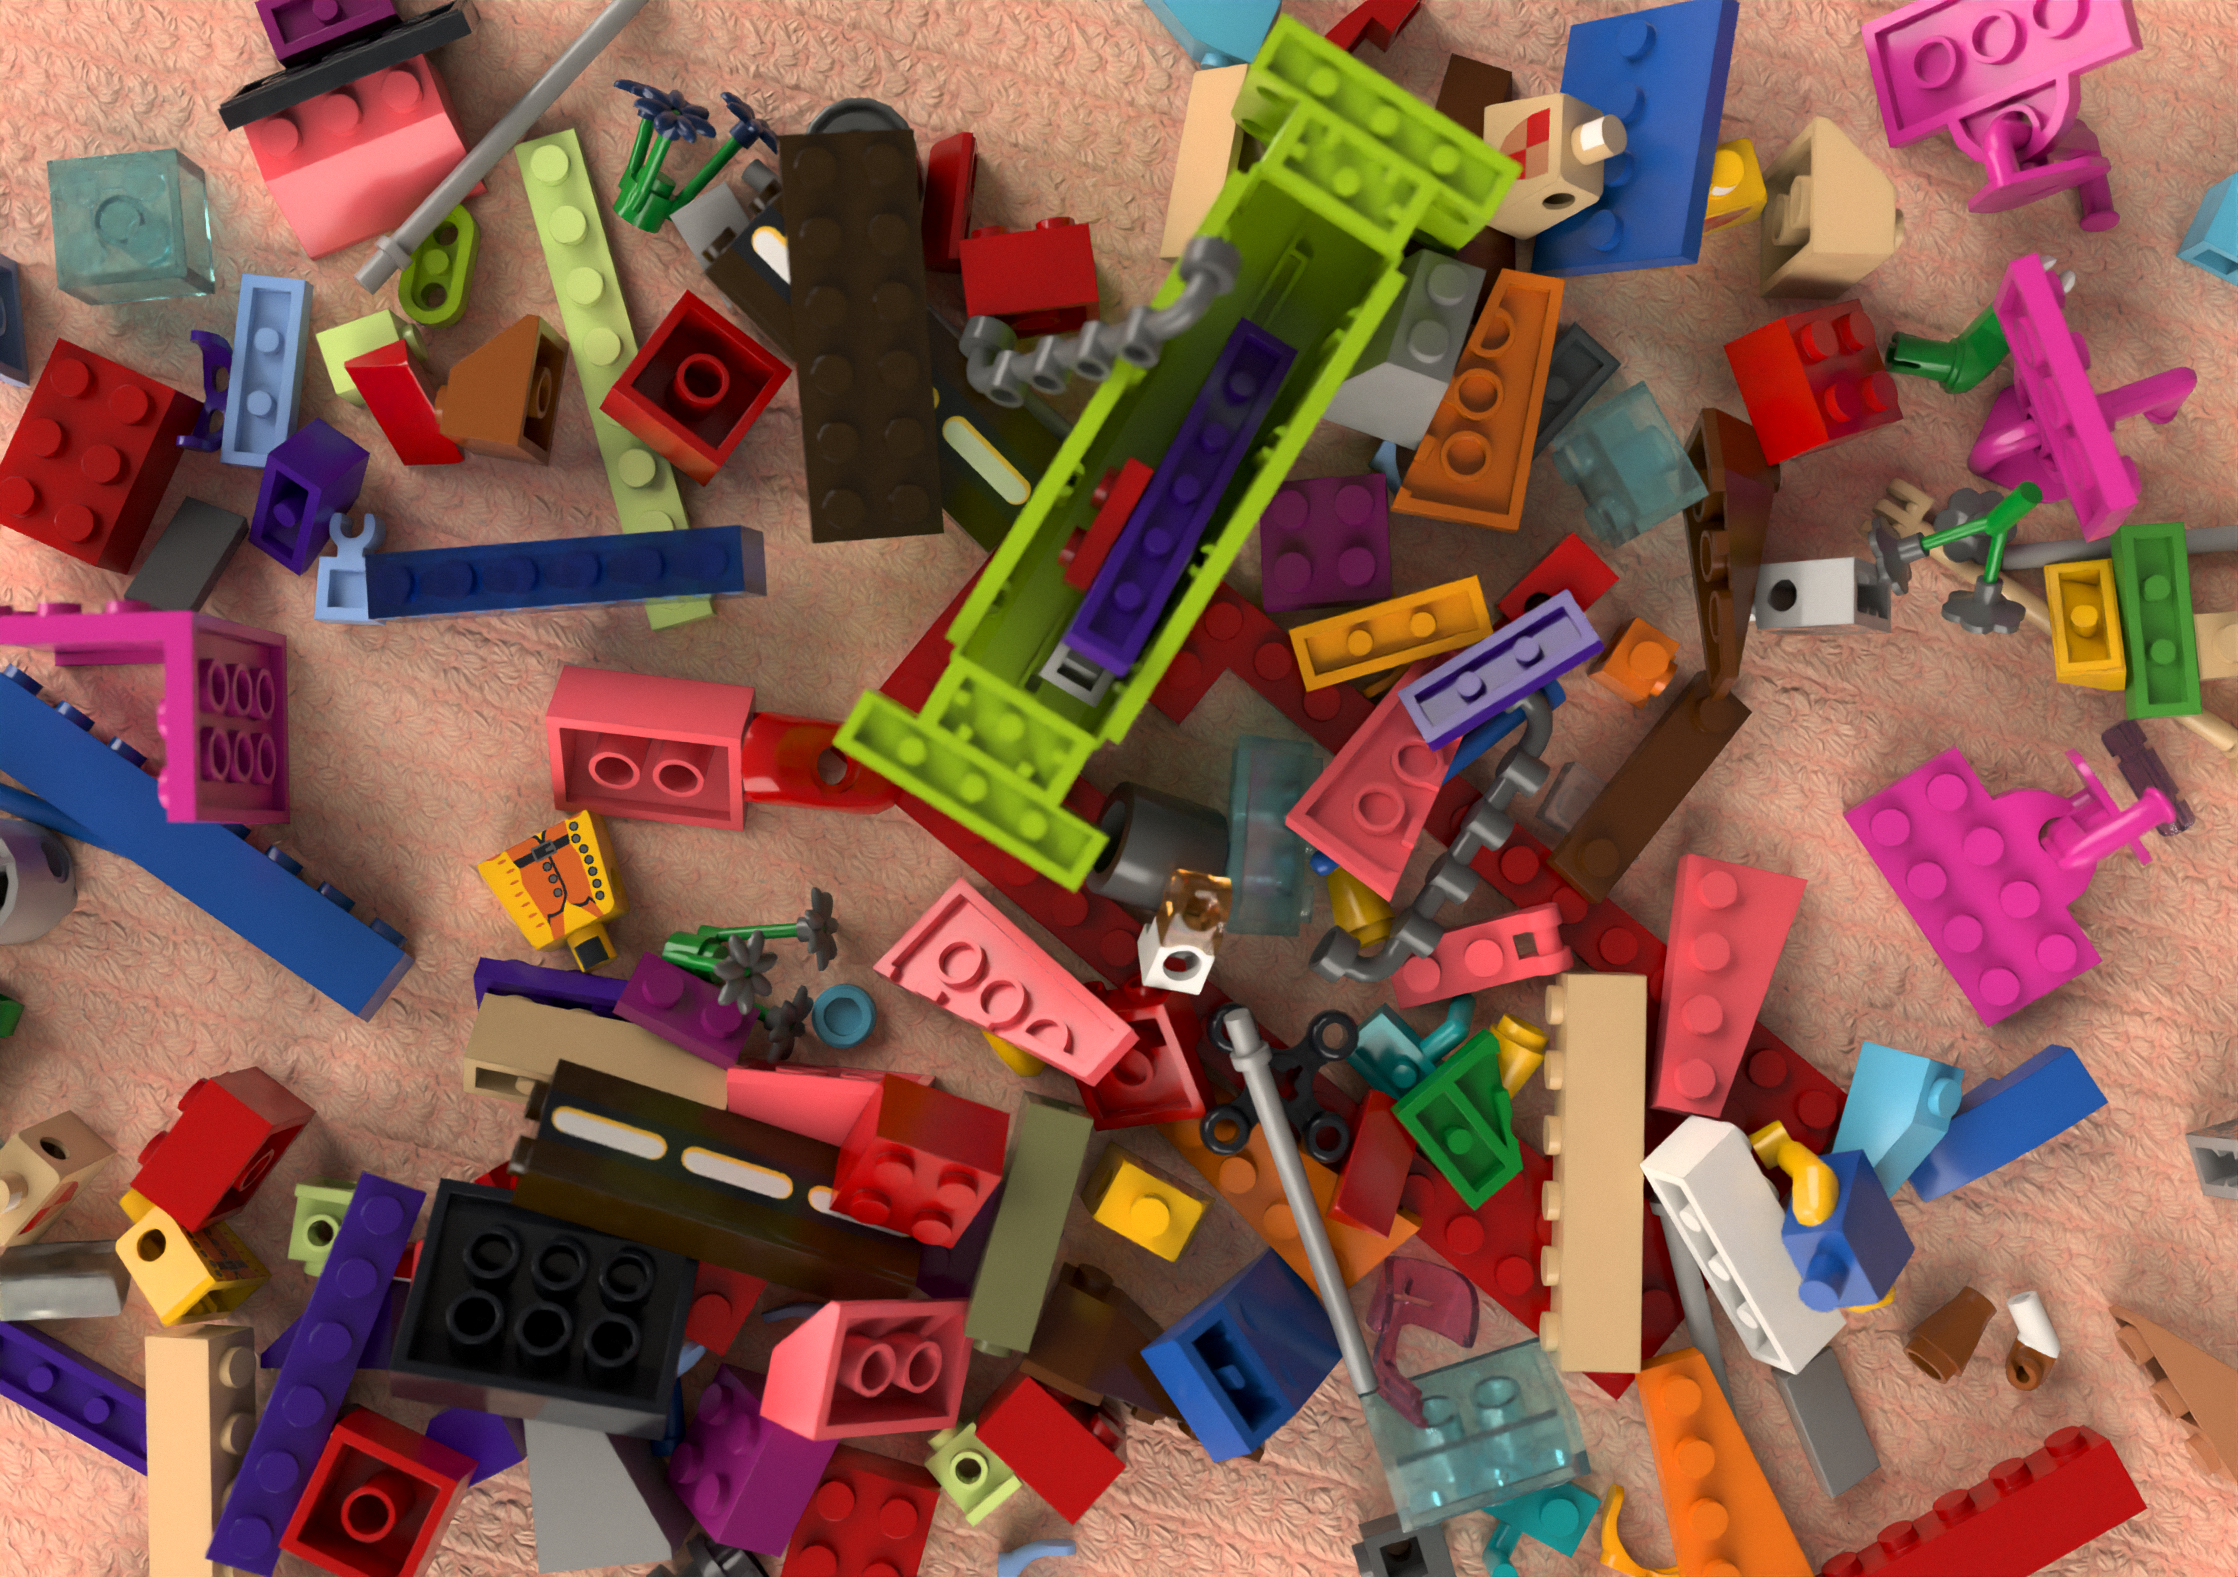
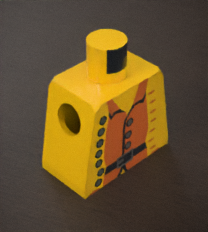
M585 809L476 865L482 877L536 950L553 952L569 944L584 974L598 970L618 958L604 926L627 915L630 912V904L607 824L602 815Z
M1110 1141L1080 1195L1081 1200L1095 1220L1173 1263L1186 1256L1216 1201V1198L1113 1141Z
M133 1188L119 1202L135 1225L117 1240L115 1250L166 1327L226 1319L272 1277L267 1268L224 1220L192 1233Z

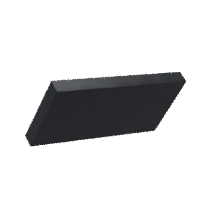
M472 0L451 1L237 88L220 104L218 112L228 131H232L473 33L481 18Z

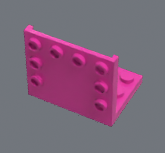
M107 601L106 613L82 614V604L38 603L37 612L13 611V606L0 605V645H14L55 653V666L165 664V698L161 699L158 705L157 724L160 735L166 740V767L160 773L158 791L161 804L167 809V822L290 824L286 635L194 611L151 612V602Z

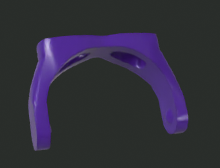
M191 330L190 341L199 345L202 350L206 401L200 410L193 434L177 436L176 446L197 452L213 453L222 448L229 389L228 383L226 390L222 392L216 390V375L220 368H226L230 380L233 350L228 341L218 334ZM216 410H220L224 415L223 424L218 431L210 433L209 427L212 414Z

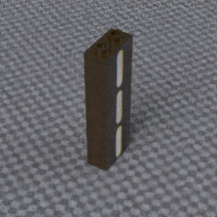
M774 178L747 206L756 217L745 229L737 235L728 226L701 253L710 265L700 275L796 368L781 186ZM927 309L942 511L978 548L988 553L1013 528L1063 445L1023 405L1016 408L1005 407L993 402L986 394L977 392L968 382L966 371L968 358L959 349L960 341Z
M560 1058L548 1083L540 1080L535 1081L523 1118L534 1121L530 1137L519 1135L506 1174L518 1177L510 1204L833 1301L907 1299L915 1289L922 1242L918 1241L915 1237L878 1225L863 1224L850 1216L829 1210L840 1147Z

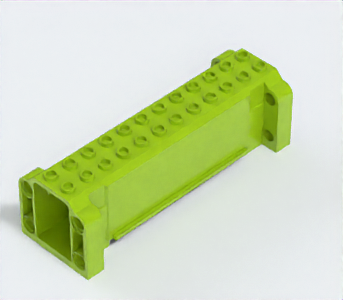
M1284 12L1249 67L1231 110V117L1250 135L1261 141L1268 150L1261 162L1253 164L1247 175L1234 168L1192 238L1196 236L1216 237L1230 243L1239 251L1242 256V264L1233 290L1224 295H1214L1209 307L1191 327L1174 337L1165 339L1158 361L1154 366H1136L1118 356L1110 378L1103 381L947 633L945 638L954 642L957 646L950 656V666L921 713L917 714L877 689H866L832 743L1074 892L1077 891L1109 838L1097 824L1063 804L1061 800L1092 751L1099 750L1106 738L1117 744H1120L1405 283L1407 278L1395 271L1403 259L1401 250L1410 238L1439 254L1446 256L1455 255L1491 221L1523 169L1515 161ZM1183 253L1149 307L1157 310L1164 309L1174 303L1186 289L1187 285L1178 275V267ZM1243 316L1299 352L1199 538L1194 556L1172 588L1130 669L1122 678L1116 675L1096 708L1039 676L1042 667L1084 595L1062 584V578L1067 569L1058 565L1057 559L1076 525L1087 531L1091 528L1099 511L1089 506L1090 500L1110 465L1122 471L1128 459L1132 457L1155 472L1229 335Z

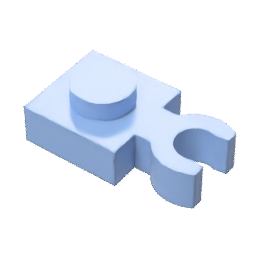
M334 513L330 520L329 532L333 542L338 546L337 557L319 556L314 619L328 624L386 625V620L378 618H386L391 563L381 558H374V551L382 545L385 539L386 525L384 519L374 514L365 513L364 530L358 537L353 538L351 534L352 518L343 513Z

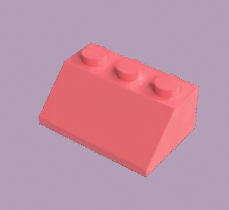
M423 53L243 126L266 186L308 257L313 261L399 228L472 151L444 77ZM483 178L460 203L489 192Z
M564 665L545 715L555 810L582 812L587 809L606 816L744 832L748 802L743 801L744 785L741 774V752L745 736L753 719V712H756L755 687Z
M746 1058L727 1069L726 1079L728 1112L840 1147L886 1072L934 1089L936 1075L778 1060L775 1063L769 1064L766 1062L767 1059Z
M969 1297L830 1302L773 1348L760 1415L813 1441L956 1428L974 1339L963 1334L962 1323Z

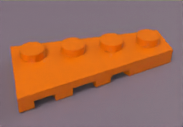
M1502 268L1453 373L1450 385L1390 508L1391 512L1510 534L1518 532L1564 293L1565 279Z
M1207 1078L1217 1104L1228 1103L1237 1098ZM1201 1118L1154 1124L1322 1299L1260 1121L1252 1129L1250 1140L1246 1147L1239 1153L1231 1156L1214 1154L1205 1147L1199 1134ZM1225 1118L1218 1121L1214 1127L1215 1138L1222 1141L1232 1138L1236 1131L1234 1120ZM1299 1138L1295 1143L1343 1281L1348 1290L1421 1228L1423 1218L1406 1207H1403L1402 1210L1397 1208L1388 1239L1380 1238L1326 1218L1325 1215L1340 1170L1329 1163L1325 1164L1313 1160L1303 1150Z
M1692 1346L1642 1360L1641 1373H1635L1680 1577H1815L1703 1353Z

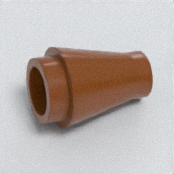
M1965 1286L1955 1298L1908 1332L1910 1341L1903 1348V1351L1908 1359L1923 1373L1941 1384H1946L1953 1375L1962 1376L1988 1322L1997 1313V1310L1984 1295L1971 1287Z

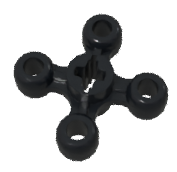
M1236 1002L1223 1003L1214 1008L1208 1016L1206 1023L1207 1037L1211 1044L1223 1053L1230 1054L1234 1050L1232 1040L1225 1039L1221 1034V1025L1224 1017L1233 1010L1247 1008L1243 1004ZM1249 1009L1259 1039L1263 1040L1258 1030L1257 1019L1253 1012ZM1335 1009L1323 1010L1314 1015L1308 1023L1306 1035L1299 1044L1292 1048L1277 1049L1269 1045L1272 1053V1059L1268 1062L1269 1068L1274 1067L1281 1072L1293 1068V1074L1287 1081L1292 1091L1286 1097L1279 1094L1286 1117L1296 1126L1299 1132L1300 1144L1305 1153L1313 1160L1325 1164L1337 1162L1346 1156L1353 1141L1352 1129L1347 1120L1338 1113L1325 1110L1317 1103L1313 1096V1079L1323 1065L1349 1057L1357 1048L1360 1038L1359 1029L1354 1019L1347 1013ZM1337 1023L1342 1029V1040L1338 1045L1328 1047L1322 1038L1323 1030L1326 1026ZM1246 1081L1243 1091L1237 1098L1228 1103L1214 1105L1200 1120V1138L1205 1147L1214 1154L1231 1156L1242 1151L1249 1143L1252 1129L1260 1121ZM1225 1118L1234 1120L1236 1131L1232 1138L1224 1141L1215 1138L1214 1127L1218 1121ZM1323 1126H1333L1336 1131V1138L1333 1144L1329 1147H1318L1315 1139L1318 1130Z

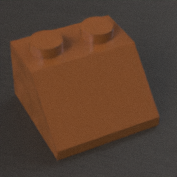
M526 314L450 368L448 385L440 386L435 400V420L438 424H441L439 433L476 455L548 467L570 343L542 317Z

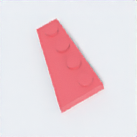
M1468 646L1416 660L1286 815L1285 825L1388 902H1390L1464 736H1460L1433 753L1396 692L1469 649Z
M1690 853L1678 858L1647 1108L1685 1116L1692 1114L1710 1120L1720 1117L1807 885V879Z
M962 877L872 967L880 978L1093 1087L1140 1039L1130 1026Z

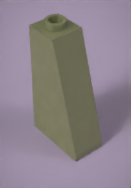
M1026 1090L1023 1092L1003 1167L1002 1179L999 1182L962 1323L964 1336L974 1338L972 1347L979 1351L999 1357H1010L1012 1349L1026 1353L1029 1352L1094 1122L1090 1113L1083 1106Z

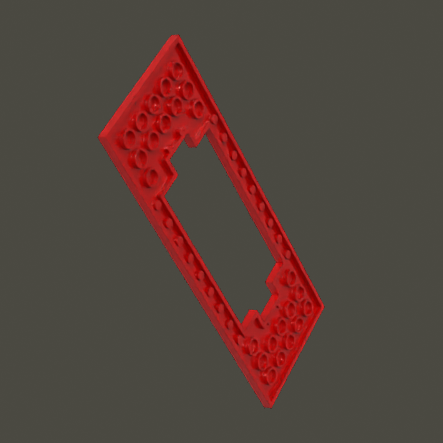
M1007 536L885 681L879 691L917 714L921 713L950 666V656L957 644L945 637ZM1222 579L1147 698L1149 703L1179 727L1227 668L1333 757L1340 752L1376 708L1374 704L1346 681L1306 692L1290 635ZM832 746L829 750L847 764L844 752L840 748ZM1077 774L1061 802L1096 824L1107 797ZM1456 774L1441 786L1422 830L1448 850L1461 830L1460 824L1466 812L1478 799L1483 797V794L1459 774ZM903 787L902 793L895 805L1118 989L1123 988L1128 980L1141 974L1137 941L1144 926L1110 898L1092 893L1087 887L1086 878L1083 879L1077 891L1074 892ZM1515 821L1514 828L1503 845L1495 851H1491L1482 845L1469 864V867L1478 872L1480 878L1519 910L1545 903H1558L1563 921L1557 925L1562 945H1569L1571 952L1594 972H1632L1647 976L1645 1160L1689 1117L1647 1108L1667 946L1607 896L1600 904H1590L1545 862L1552 851ZM1168 956L1163 962V966L1170 971H1187L1184 959ZM1206 978L1199 995L1187 993L1203 1031V1036L1195 1046V1049L1201 1058L1243 1091L1246 1081L1243 1072L1234 1069L1230 1054L1223 1053L1215 1048L1209 1041L1206 1032L1207 1019L1213 1009L1223 1003L1234 1001ZM1224 1020L1221 1025V1034L1225 1039L1231 1040ZM1756 1020L1721 1115L1713 1120L1732 1123L1748 1139L1749 1135L1779 1120L1793 1141L1801 1142L1817 1156L1838 1131L1848 1095ZM1257 1021L1259 1033L1262 1039L1268 1042V1045L1277 1049L1290 1048ZM1272 1067L1270 1071L1278 1094L1283 1097L1288 1096L1292 1089L1287 1081L1293 1074V1068L1281 1072ZM1317 1071L1312 1083L1313 1096L1317 1103L1325 1110L1338 1113L1347 1120L1350 1128L1353 1129L1360 1105L1322 1073ZM1287 1118L1292 1133L1300 1138L1296 1126ZM1330 1125L1320 1128L1315 1137L1318 1147L1324 1148L1332 1145L1336 1138V1131ZM1513 1133L1518 1139L1523 1169L1474 1211L1463 1201L1442 1173L1415 1151L1398 1205V1209L1402 1210L1403 1207H1406L1423 1218L1421 1228L1414 1234L1540 1337L1541 1312L1550 1311L1551 1286H1544L1541 1278V1251L1543 1246H1552V1220H1544L1542 1187L1544 1181H1553V1155H1545L1543 1158ZM1752 1146L1750 1153L1762 1174L1778 1190L1780 1195L1778 1202H1780L1793 1186V1178L1779 1165L1768 1170ZM1343 1158L1329 1164L1340 1170ZM1645 1174L1643 1187L1641 1361L1652 1358L1685 1318L1660 1216L1654 1215L1651 1211L1649 1197L1654 1192ZM1701 1271L1705 1291H1707L1710 1285ZM1582 1372L1616 1401L1636 1378L1635 1373Z

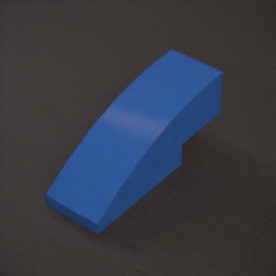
M2051 1044L2000 1080L1990 1077L1962 1096L1958 1110L1951 1117L1947 1133L1907 1180L1920 1199L1927 1203L2035 1149L2104 1106L2108 1101L2073 1049Z

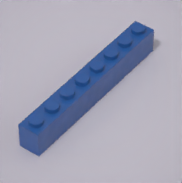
M11 663L2 673L0 672V769L348 1011L369 1023L415 962L413 958L401 950L408 940L405 936L377 917L369 927L349 914L356 903L325 881L322 882L317 890H314L296 877L303 869V866L272 844L262 854L244 840L251 830L243 824L167 822V809L163 807L159 798V781L140 769L147 760L145 756L116 736L107 745L88 733L95 722L66 701L61 700L55 709L36 697L43 686Z

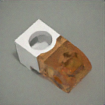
M1175 869L1171 873L1153 923H1145L1137 941L1143 985L1200 994L1223 940V931L1229 918L1232 904V884L1230 879ZM1168 956L1185 959L1187 971H1170L1163 966V962Z

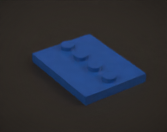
M1691 0L1571 25L1560 93L1573 96L1601 110L1604 116L1611 114L1618 117L1626 130L1627 144L1622 153L1604 159L1603 193L1598 202L1536 235L1531 273L1562 278L1698 264L1740 2L1736 0Z

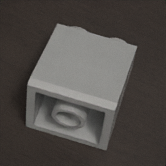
M1422 249L1400 262L1395 271L1407 278L1321 417L1417 451L1450 385L1487 271L1426 249Z
M524 1419L539 1574L673 1559L694 1526L695 1516L665 1481L664 1477L669 1466L663 1457L653 1456L650 1439Z

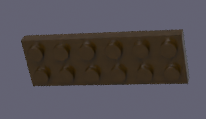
M914 129L778 135L776 139L811 542L817 544L943 534L944 524Z

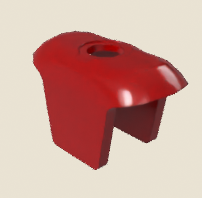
M753 712V719L745 736L741 752L744 802L871 815L879 814L893 807L901 795L903 787L844 750L842 751L847 759V770L844 777L839 782L831 785L825 783L820 778L817 771L818 757L825 748L836 746L832 743L844 726V721L780 712Z

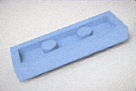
M242 273L220 463L231 467L264 470L268 453L297 432L314 286L306 280Z

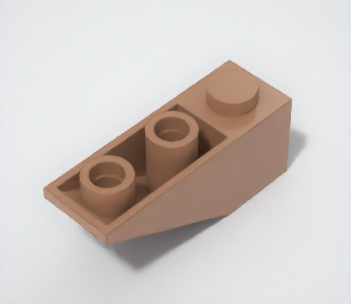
M2118 1304L2108 1308L2121 1328L2115 1332L2119 1345L2138 1366L2143 1364L2154 1380L2155 1384L2149 1387L2154 1400L2172 1420L2179 1419L2190 1438L2184 1441V1446L2191 1458L2207 1475L2215 1472L2238 1485V1371L2138 1313Z

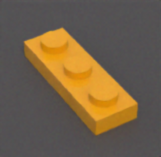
M1477 574L1289 629L1306 692L1479 643L1494 633Z

